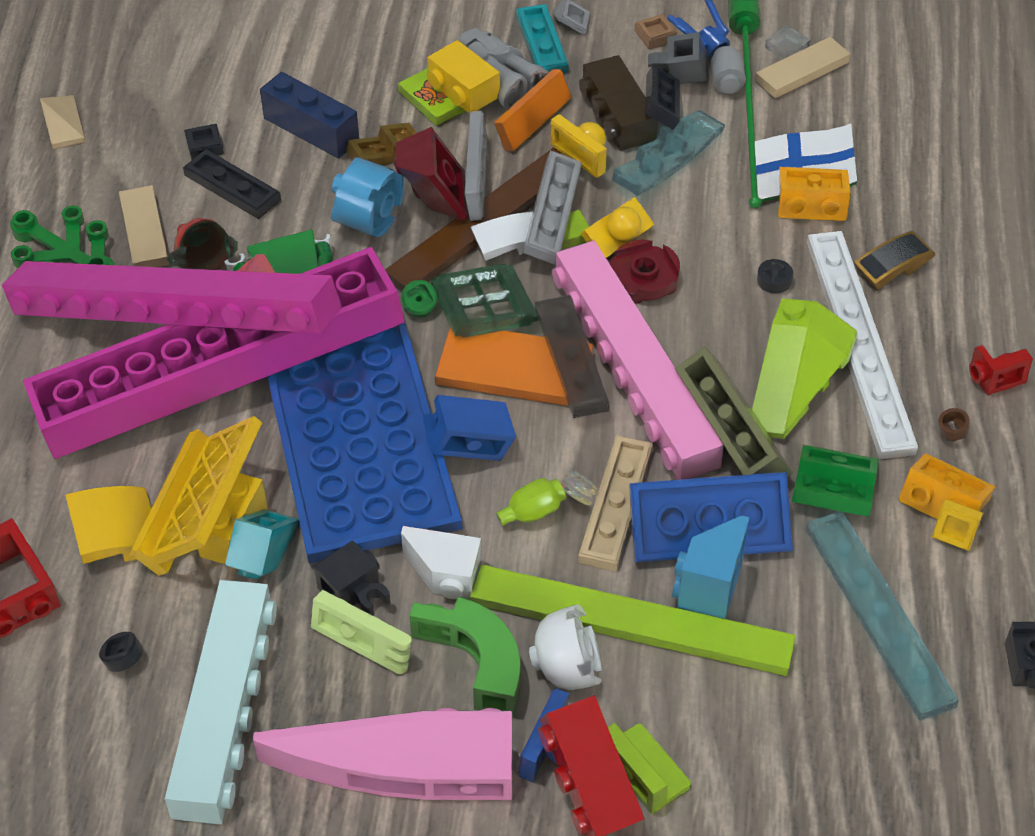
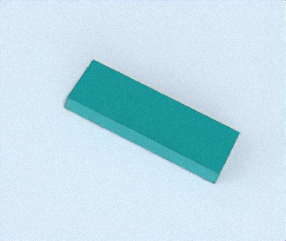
M547 5L517 8L516 19L532 63L542 66L548 72L553 69L562 70L563 74L569 73V63Z

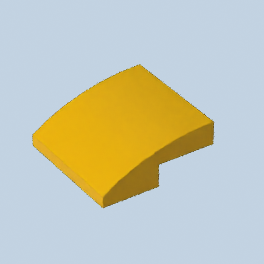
M112 486L65 494L83 564L118 554H123L125 562L136 559L129 553L151 511L145 487Z

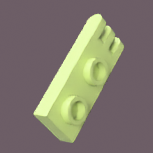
M324 590L313 599L312 629L397 674L407 672L412 642L410 635Z

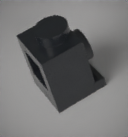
M1035 621L1012 622L1005 641L1012 685L1028 686L1035 689Z

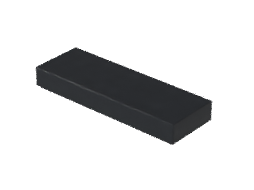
M652 66L646 75L645 114L674 130L680 122V81L657 66Z
M207 149L183 167L184 176L257 219H260L281 201L280 191Z

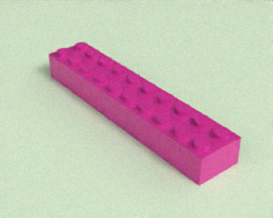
M372 246L301 273L331 275L342 308L321 334L167 324L23 379L40 430L54 460L405 323L398 291Z

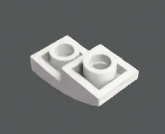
M533 212L507 215L472 226L473 236L484 260L487 261L514 249H517L519 255L523 254Z

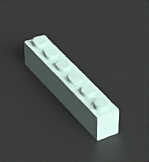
M228 580L219 581L165 795V802L171 819L222 824L225 809L233 807L235 799V783L232 782L234 770H241L244 759V745L241 744L243 732H249L251 729L253 717L252 707H249L251 696H257L261 683V672L258 671L259 661L266 660L269 637L266 635L268 625H274L276 619L277 604L276 601H271L268 584Z

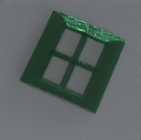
M506 263L440 274L438 278L431 279V285L436 290L437 298L455 336L461 335L462 338L530 326L531 322L538 321V314L512 265H506ZM499 281L504 290L485 294L480 284ZM474 286L478 294L477 296L459 299L456 288ZM506 301L510 302L514 310L513 312L496 315L490 305ZM484 306L488 316L474 319L468 318L465 309Z

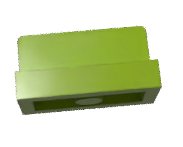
M615 722L608 726L633 791L651 815L690 789L691 781L641 723L634 725L624 733Z

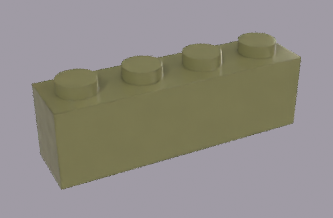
M706 346L675 367L743 475L787 472L788 477L793 473L723 365Z

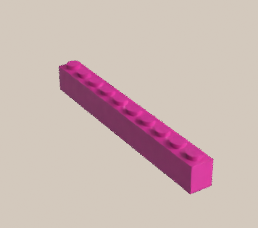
M25 261L2 284L14 315L321 334L342 308L331 275Z

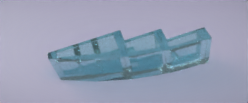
M698 110L681 118L674 130L666 126L661 127L658 139L639 147L635 160L615 168L612 181L637 196L662 183L701 153L724 131L725 124Z

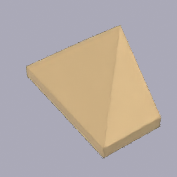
M74 95L40 98L52 148L56 149L85 143Z

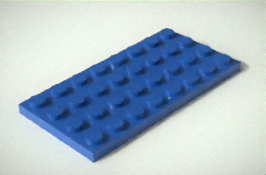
M405 323L267 376L309 564L324 560L352 540L363 551L402 543L401 531L403 526L445 533L463 529L461 515L444 456L432 455L423 421L427 413L431 414Z

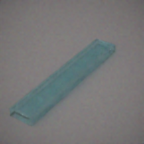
M839 511L807 522V533L919 721L956 708L959 701L844 512Z

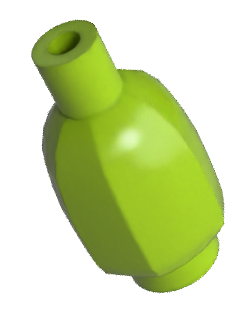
M539 478L517 490L512 495L509 506L496 512V516L501 526L514 520L530 523L555 512L559 508L560 502L567 499L557 478L551 481L546 478Z

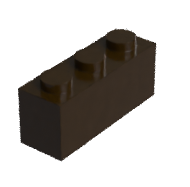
M617 55L583 64V78L579 80L581 94L584 98L589 99L595 117L601 119L607 137L610 140H614L618 149L622 151L655 142L657 139L658 121L645 114L646 97L621 57Z

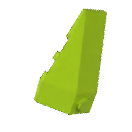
M782 298L773 320L752 411L770 437L785 439L809 410L808 404L819 391L824 392L830 385V377L838 368L843 369L850 360L858 337L857 330L818 301Z

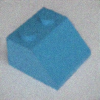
M741 515L692 537L687 553L680 551L674 575H677L672 593V598L678 599L677 608L723 619L727 618L743 563L750 517Z

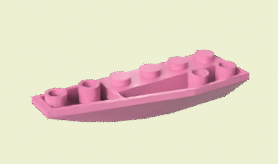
M441 708L436 711H421L255 732L253 735L254 747L259 762L296 776L331 786L381 796L422 800H512V711H500L495 708H485L480 711H457L452 708Z

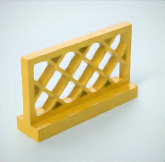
M252 416L210 436L205 435L199 429L188 434L129 553L160 576L169 572L176 557L205 546L262 425L258 418Z

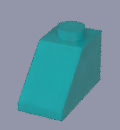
M266 509L235 519L225 565L238 569L237 573L239 575L252 579H260L261 576L275 571L298 529L299 519Z

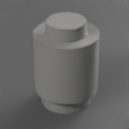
M723 46L718 48L711 58L714 87L717 91L724 94L736 93L746 83L742 56L734 47Z

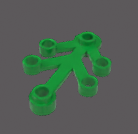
M72 205L62 210L61 215L66 226V241L40 226L37 217L30 211H18L10 221V227L16 240L28 242L35 239L51 249L32 252L31 248L26 245L15 247L11 251V258L16 268H19L25 261L115 265L111 258L105 256V241L108 239L109 233L107 225L103 221L95 220L86 226L88 239L92 242L91 257L81 251V226L84 223L82 209L78 206Z

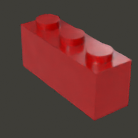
M595 695L545 714L540 719L542 727L538 728L539 737L546 752H553L558 768L554 769L555 777L561 791L564 794L569 793L575 808L571 810V817L579 835L606 836L644 820V815Z

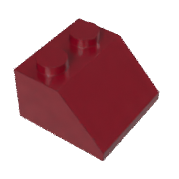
M430 127L396 142L395 169L398 174L409 181L415 196L418 199L422 198L431 210L459 220L468 218L465 197V170L435 130Z

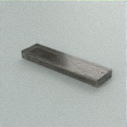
M570 295L536 301L535 311L573 418L608 412L610 402Z

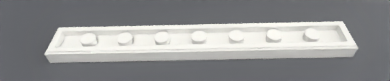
M842 231L810 234L807 238V245L828 308L855 328L858 333L847 364L879 459L914 456L917 454L918 445Z

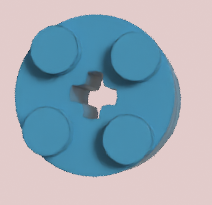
M359 157L354 158L345 173H338L333 180L332 192L336 195L331 220L368 235L383 236L396 218L390 216L394 205L401 206L404 194L403 176L385 166Z

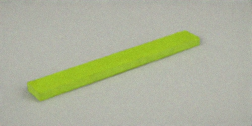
M482 564L470 595L471 601L486 608L537 620H543L548 614L579 604L587 614L579 617L583 627L592 626L594 633L783 676L788 675L796 638L795 634Z

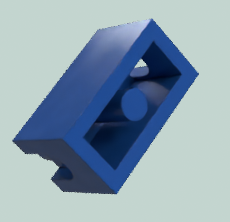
M437 395L434 400L435 413H427L423 419L432 455L501 461L516 438L506 402Z

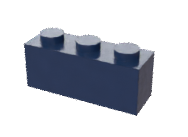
M281 71L260 88L264 119L339 159L346 153L348 140L359 139L356 110Z

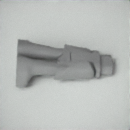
M474 28L459 36V42L500 72L501 86L498 98L500 104L506 110L510 109L549 73L542 66L525 60L519 49L507 45L488 31Z

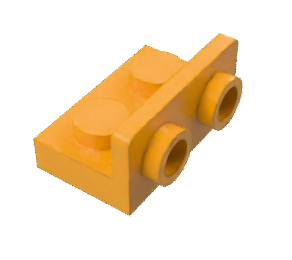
M780 167L778 178L780 196L778 206L779 218L845 221L847 219L851 193L848 170Z
M925 453L910 468L899 495V501L938 519L945 499L981 511L991 499L996 486Z

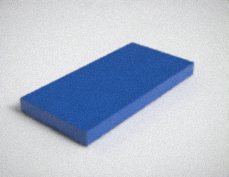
M787 472L629 483L634 562L678 559L680 551L688 552L692 537L741 515L750 517L744 554L793 551Z

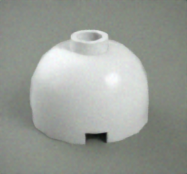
M579 604L548 614L540 622L536 630L535 646L529 648L530 659L536 671L542 670L548 681L558 688L567 690L583 689L601 683V678L594 676L593 671H602L596 637L592 626L583 627L579 617L587 614Z

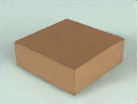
M663 14L635 22L634 31L648 49L667 44L668 36L677 35V31Z

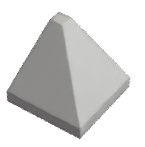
M561 0L553 11L556 19L585 35L587 33L590 11L570 0Z

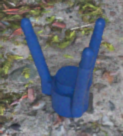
M704 0L717 26L715 28L706 26L700 31L707 56L711 59L718 48L730 46V41L725 37L730 31L723 24L713 1ZM668 15V21L684 34L697 32L680 17L675 18L673 15Z

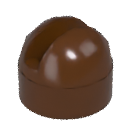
M950 408L939 416V430L946 440L955 442L967 436L970 422L969 416L965 411L958 408ZM953 421L957 430H952L948 423Z

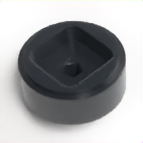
M769 259L760 264L757 283L763 290L770 293H781L790 288L793 279V269L787 262L780 259Z
M120 632L105 641L100 649L99 657L109 671L120 672L130 668L139 660L143 653V646L134 633Z

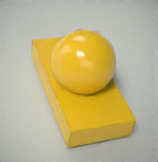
M560 114L552 118L550 145L565 156L582 162L581 167L594 177L598 178L606 173L607 148L604 147L606 135L603 128L593 122L582 123L577 127Z
M633 197L585 229L581 236L586 243L595 240L605 258L615 253L621 245L634 240L655 224L636 197Z

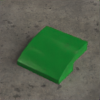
M803 445L792 502L869 517L878 459Z

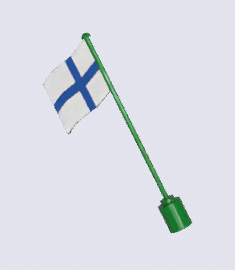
M728 0L729 27L734 33L742 35L752 197L748 201L750 207L759 208L762 202L780 198L778 179L780 167L848 170L850 187L856 185L857 175L851 123L830 130L789 133L755 141L748 34L755 32L760 26L759 0Z

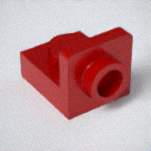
M980 345L974 348L972 360L969 364V372L973 381L979 383L987 395H991L1025 384L1033 358L1026 349H1022L1013 353H1004L993 359L985 347Z

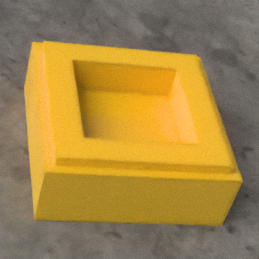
M945 499L932 538L969 551L983 513Z

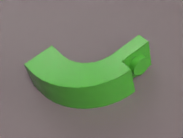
M457 597L454 610L446 609L438 604L431 603L426 605L414 602L409 615L411 638L454 646L468 653L479 667L473 686L474 709L495 708L500 711H512V717L514 718L520 697V655L516 641L505 623L486 607L461 597Z

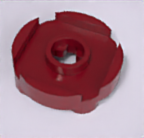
M643 239L627 242L616 250V256L611 259L610 266L634 304L660 299L666 295L673 294L677 290L680 261L670 247L663 244L662 249L652 246L653 241ZM644 267L646 270L652 271L648 273L639 272V268Z

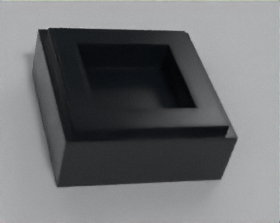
M217 124L184 130L191 160L205 149L216 155L224 154Z

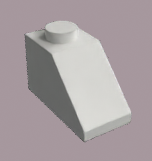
M403 526L401 531L403 556L432 593L440 594L449 599H457V597L470 599L482 561L481 538Z

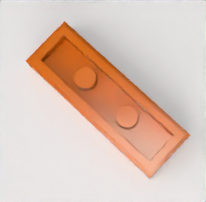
M553 69L494 122L505 151H515L572 98L562 70Z

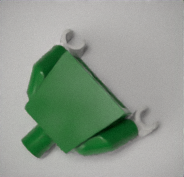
M312 229L247 246V261L256 254H265L275 273L301 274L334 260L331 251L330 234H325L324 240H315ZM243 253L239 254L240 261L236 263H230L228 260H225L227 271H237L247 263L245 255Z

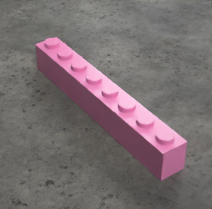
M595 240L556 252V268L552 269V275L557 288H563L571 311L578 313L581 318L586 336L588 338L592 337L595 341L601 361L609 364L616 386L619 389L623 388L628 396L631 411L635 416L639 415L641 417L650 442H656L661 450L662 461L667 470H673L677 479L682 480L691 479L721 468L724 444L679 376L671 360Z

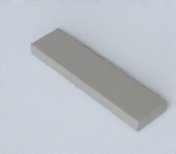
M482 111L470 112L465 197L470 221L482 220V217H484L488 137Z
M550 150L522 253L554 265L556 264V252L561 251L582 162Z

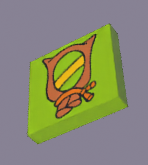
M428 68L399 82L398 92L433 124L438 126L463 113L465 110L460 106H456L449 97L431 86L427 78Z

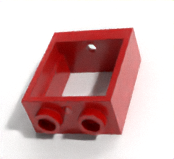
M13 518L0 524V564L20 555L37 583L0 601V638L8 636L15 629L34 619L45 617L52 610L61 606L51 579Z

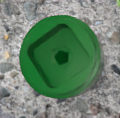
M415 280L408 283L403 289L401 304L404 311L416 318L428 316L433 312L437 303L435 288L423 280Z

